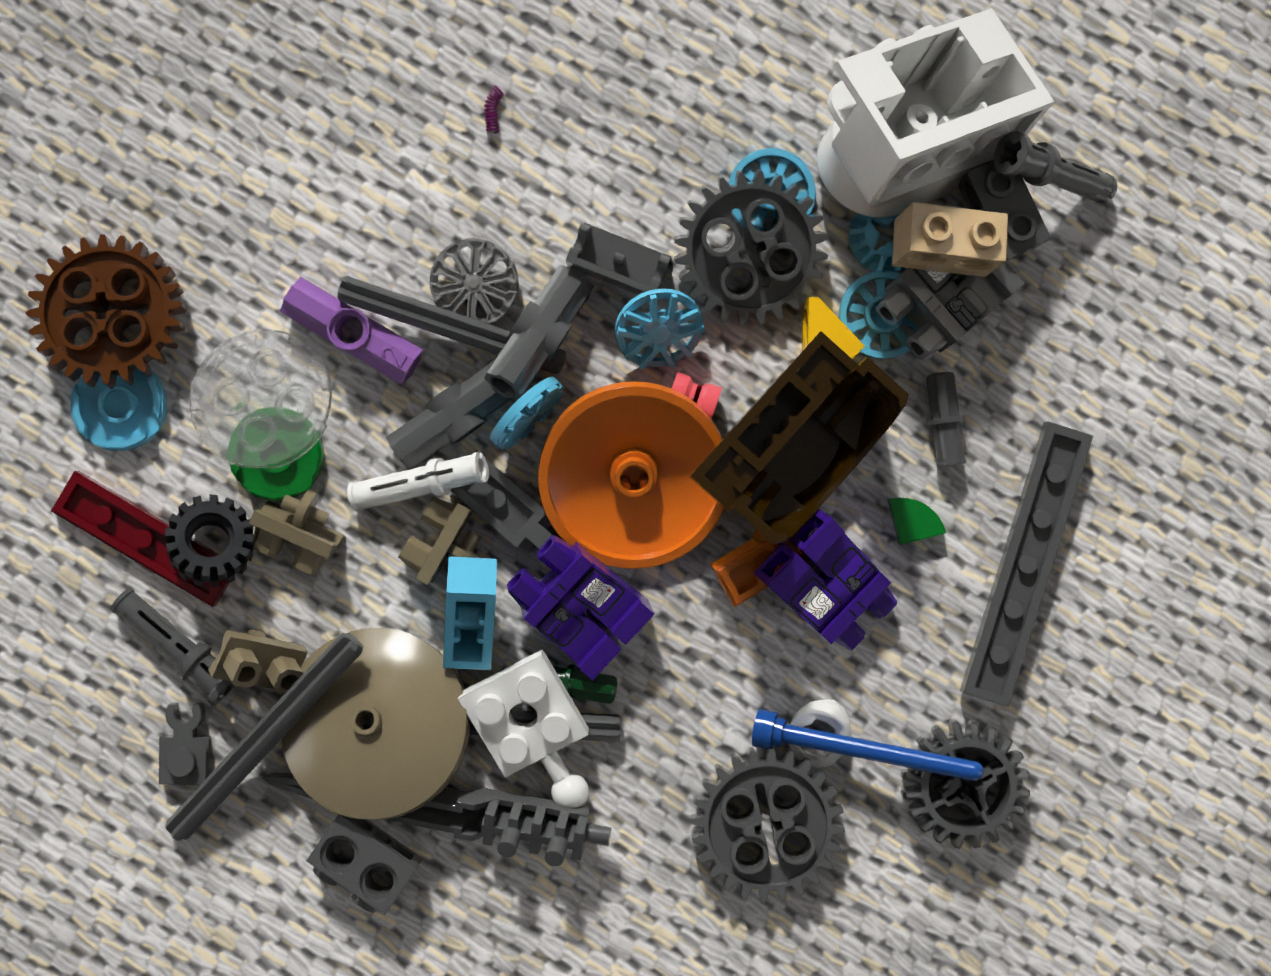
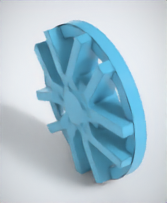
M654 289L639 294L623 307L615 323V338L620 351L627 361L630 360L638 364L639 368L643 370L646 367H662L667 365L671 368L677 367L676 362L686 356L688 358L693 356L692 351L699 343L702 333L705 331L703 318L695 301L685 293L673 289ZM657 299H668L665 310L657 309ZM677 301L688 308L676 311ZM649 302V312L647 314L635 311L644 303ZM695 318V323L683 324ZM627 320H630V321L635 322V323H638V324H640V325H639V326H626V325H625V322H626ZM624 337L634 340L627 346ZM690 337L687 343L683 340V338ZM672 344L676 345L679 350L670 354L667 347ZM647 346L642 355L637 354L641 349ZM659 352H661L662 355H663V357H655V356H656Z

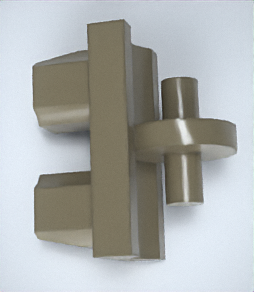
M311 490L305 493L301 501L287 494L283 498L281 506L267 501L261 510H254L249 524L256 526L252 549L267 556H276L280 553L284 540L296 544L299 548L292 565L296 569L310 575H315L325 561L340 548L345 535L325 526L330 514L316 508L319 494Z
M435 497L430 499L420 519L442 532L434 546L411 535L398 556L406 565L418 572L417 580L426 585H429L430 582L433 583L449 554L454 555V557L482 558L473 552L481 539V536L469 530L462 544L456 543L473 513L469 506L464 503L454 505L451 502Z
M251 629L247 633L226 630L220 652L211 663L208 671L212 678L231 681L233 686L249 688L254 685L274 689L277 694L284 695L303 675L300 667L308 651L301 644L266 638L265 633L259 630Z

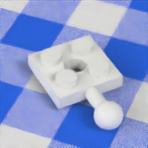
M543 649L464 689L463 694L458 697V700L462 707L466 709L468 717L504 777L541 760L552 781H554L551 795L557 805L566 808H579L586 803L589 796L587 782L582 776L576 773H569L557 751L588 736L589 727ZM517 704H529L536 710L537 717L530 723H520L512 717L510 710Z

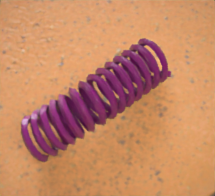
M495 85L496 89L492 88L493 91H490L489 96H487L489 100H485L487 104L484 106L487 108L484 109L486 111L484 117L486 118L485 121H487L485 123L486 131L497 130L493 133H498L500 130L498 126L497 105L502 96H504V93Z

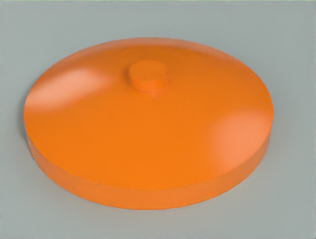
M637 381L620 382L597 388L577 399L557 418L545 439L541 450L538 474L539 493L544 511L553 528L565 542L571 546L578 542L588 553L605 565L637 569L658 566L673 561L700 544L714 528L724 508L690 478L691 474L722 441V437L712 419L698 404L672 388Z

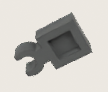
M170 703L166 708L165 717L168 725L173 729V735L159 737V784L200 785L210 775L211 736L197 735V727L202 724L205 718V707L203 703L194 704L192 707V719L184 721L178 714L179 703Z

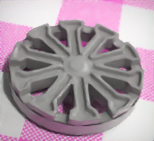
M471 237L453 242L438 255L430 272V292L438 307L457 313L460 305L468 299L466 317L487 324L502 318L512 307L517 297L519 277L513 259L501 246L484 238ZM468 246L471 249L470 263H467L461 253V248ZM486 248L491 251V256L482 264L480 263L481 249ZM448 256L452 257L459 271L445 265L444 260ZM498 261H503L506 264L507 268L505 271L491 272V269ZM444 275L456 282L441 285L438 283V276ZM508 281L510 283V290L505 291L494 286V283ZM459 292L450 304H446L442 298L445 294ZM488 295L502 300L504 305L500 309L495 308ZM478 301L487 313L486 317L479 318L477 316Z

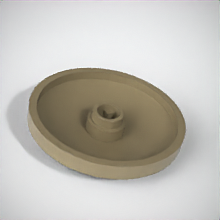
M390 628L359 629L348 633L353 634L363 645L361 655L281 739L291 773L301 788L314 801L326 809L345 817L363 820H386L409 814L423 807L440 794L450 783L463 761L470 736L471 720L466 713V708H463L458 700V697L463 694L465 689L461 678L455 668H443V654L426 641L400 630ZM336 638L321 646L300 667L303 674ZM371 712L374 716V724L371 728L365 730L364 724L367 722V715Z

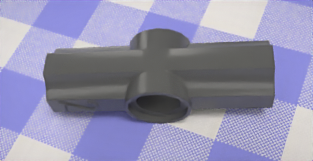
M560 264L536 301H530L508 335L510 339L504 348L500 350L484 379L491 385L492 390L506 399L513 398L518 400L523 396L544 362L549 363L569 333L571 329L570 323L576 314L578 315L594 288V285L590 283L584 272L574 266L566 267Z
M493 361L482 370L477 371L475 375L462 384L457 382L436 395L425 405L427 409L386 437L391 449L408 470L418 467L449 443L452 445L456 444L473 433L487 421L486 417L513 399H506L492 390L491 385L484 379Z

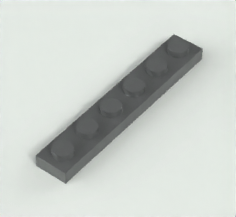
M1049 421L1043 423L960 688L962 693L1009 707L1093 435Z

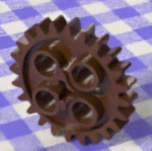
M100 234L97 247H93L84 237L80 238L81 251L76 254L66 245L63 246L62 250L66 260L59 263L52 258H48L47 262L53 270L50 276L44 274L35 275V278L44 285L43 291L28 292V296L39 304L38 308L26 311V315L30 319L40 322V324L29 330V334L36 340H44L36 348L37 351L44 357L53 355L49 365L57 371L66 367L65 376L75 382L83 374L84 383L92 388L95 387L100 376L104 385L110 389H114L117 376L119 375L126 383L134 385L133 371L137 369L147 377L152 376L148 363L154 359L158 363L165 365L167 361L160 352L162 348H178V344L170 337V333L185 331V326L174 318L175 315L187 312V308L182 302L173 300L184 293L183 288L178 283H170L176 276L175 272L170 266L161 268L164 259L157 252L147 257L148 248L143 242L139 241L131 249L130 242L122 235L119 236L114 247L105 234ZM133 278L140 279L139 288L135 293L128 296L121 295V289L125 282ZM91 281L90 292L83 298L75 299L74 290L82 282ZM109 304L116 308L115 310L107 311ZM145 306H149V310L145 313H136L135 311H130L142 309ZM68 310H78L80 312H83L71 314L68 317L65 316V313ZM107 312L106 319H102L97 313ZM133 324H141V333L138 338L132 342H123L122 336L125 329ZM85 327H92L93 333L90 340L83 345H75V336L78 331Z

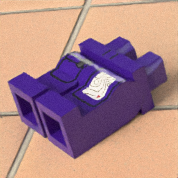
M818 509L789 540L821 571L820 575L818 576L797 553L784 543L759 566L754 574L831 645L836 642L847 650L852 651L864 639L866 634L855 620L867 608L879 619L885 617L897 605V600L888 588L891 582L850 540L836 521ZM815 528H818V529L807 539V537H808V535L810 534V532H811L812 530H814ZM785 562V563L774 573V571H775V569L777 568V566L780 565L781 563Z
M551 535L537 552L538 559L551 570L539 581L523 568L508 582L507 589L518 605H520L523 619L533 627H536L548 640L556 644L593 681L622 650L618 639L626 645L655 613L649 600L600 560L588 553L578 542L571 546L560 538Z

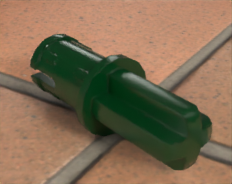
M569 664L568 668L553 666L571 698L607 704L614 702L618 685L615 676L599 673L592 681L581 670H575L574 664Z

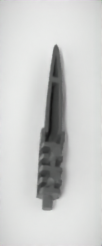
M270 773L262 778L270 785L312 799L297 783L292 773ZM444 788L440 794L423 807L409 814L387 819L454 833V838L474 841L483 837V844L492 846L496 835L501 836L497 851L503 857L514 856L520 840L530 842L529 853L539 854L542 844H545L548 847L544 858L546 863L551 866H560L563 863L567 849H572L571 859L581 861L586 842L609 846L612 827L588 823L590 807L566 808L557 805L553 800L488 788L472 791Z

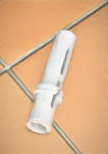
M479 452L444 461L442 458L431 459L427 462L426 466L360 482H350L347 488L348 501L354 511L360 512L364 509L432 493L437 497L448 495L453 488L487 482L489 477L488 464L484 455Z

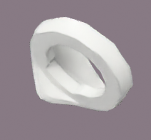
M831 699L812 701L801 707L790 725L804 727L812 724L817 719L831 725L835 729V734L851 737L850 721L846 711L837 701ZM789 744L794 756L800 762L806 757L811 760V767L822 768L830 766L842 756V754L830 752L827 755L815 757L806 753L801 746Z

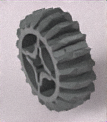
M970 719L963 733L960 723L957 720H950L948 726L950 735L948 736L945 735L939 726H933L931 731L936 739L934 743L930 744L922 736L916 740L917 744L926 752L960 758L955 749L976 747L990 752L994 760L987 764L982 761L979 762L984 769L983 776L977 781L969 782L970 793L974 801L959 789L961 786L959 778L945 775L943 781L934 786L935 791L929 794L931 772L910 769L902 770L901 778L914 783V785L907 786L901 790V796L904 799L916 800L906 809L908 814L912 818L922 816L918 823L919 829L926 833L934 828L933 838L936 842L942 843L950 835L951 844L954 848L960 849L966 835L974 848L981 847V834L983 833L993 843L998 842L999 835L995 828L1001 825L1007 831L1013 830L1014 825L1007 818L1008 815L1012 812L1022 816L1025 812V809L1017 804L1015 800L1016 798H1028L1030 796V790L1017 785L1018 782L1030 777L1029 771L1025 768H1014L1024 759L1023 754L1018 750L1008 752L1013 740L1007 735L1001 736L996 740L997 728L990 724L980 733L979 722ZM1000 775L999 793L994 803L988 808L985 801V793L989 786L997 782L996 776ZM957 803H963L971 810L974 818L965 820L951 819L938 813L935 808L943 804L950 807Z

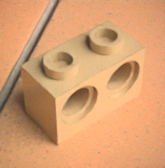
M912 202L894 219L892 266L986 277L1006 262L1008 214Z

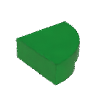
M910 498L887 499L898 544L902 545L947 533L939 516L926 504Z

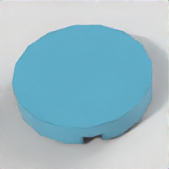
M139 369L133 371L134 385H129L119 375L117 376L114 389L104 385L101 376L94 388L89 387L84 383L82 376L78 384H75L71 393V415L78 431L93 444L110 451H128L147 444L161 430L167 415V394L160 378L152 370V376L147 377Z

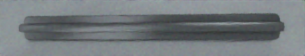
M340 634L166 821L165 828L171 833L173 839L177 841L188 839L361 655L363 645L353 634Z

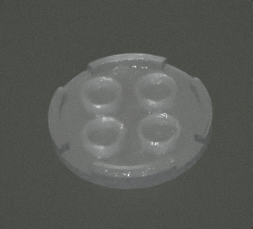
M272 329L246 331L219 344L204 359L197 370L192 382L189 399L193 426L202 442L213 453L234 466L279 468L305 455L323 435L327 427L326 422L331 408L332 381L321 358L309 345L298 337Z

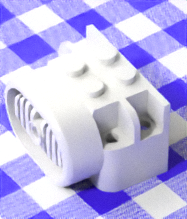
M992 8L935 28L933 25H927L916 31L912 36L897 41L894 38L886 39L871 50L836 62L834 68L842 81L834 85L827 97V107L834 120L818 147V171L829 193L851 211L876 218L901 214L912 202L926 204L954 191L968 171L994 160L995 149L1004 135L1012 131H1019L1028 135L1054 103V100Z

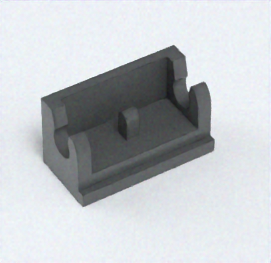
M584 222V224L581 223L579 226L574 247L570 248L565 261L567 267L574 266L589 276L639 295L646 291L660 288L672 257Z

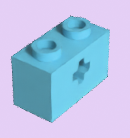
M449 557L443 668L491 670L497 559Z

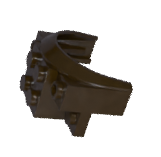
M820 331L788 368L772 382L728 431L717 447L691 474L690 478L724 508L722 511L757 543L769 542L774 545L786 543L833 494L885 434L906 406L909 394L870 358L866 357L857 364Z

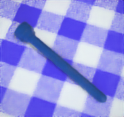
M759 709L753 726V747L769 750L773 746L782 747L783 743L971 781L979 780L984 773L982 765L976 761L787 724V719L779 718L777 712Z

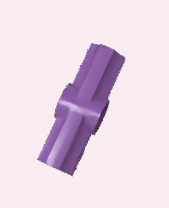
M299 277L291 285L283 299L280 309L281 313L401 385L406 383L420 363L424 353L422 348L371 319L363 312L341 302L335 296L303 277ZM351 319H359L363 325L362 337L354 343L347 344L342 338L343 325Z

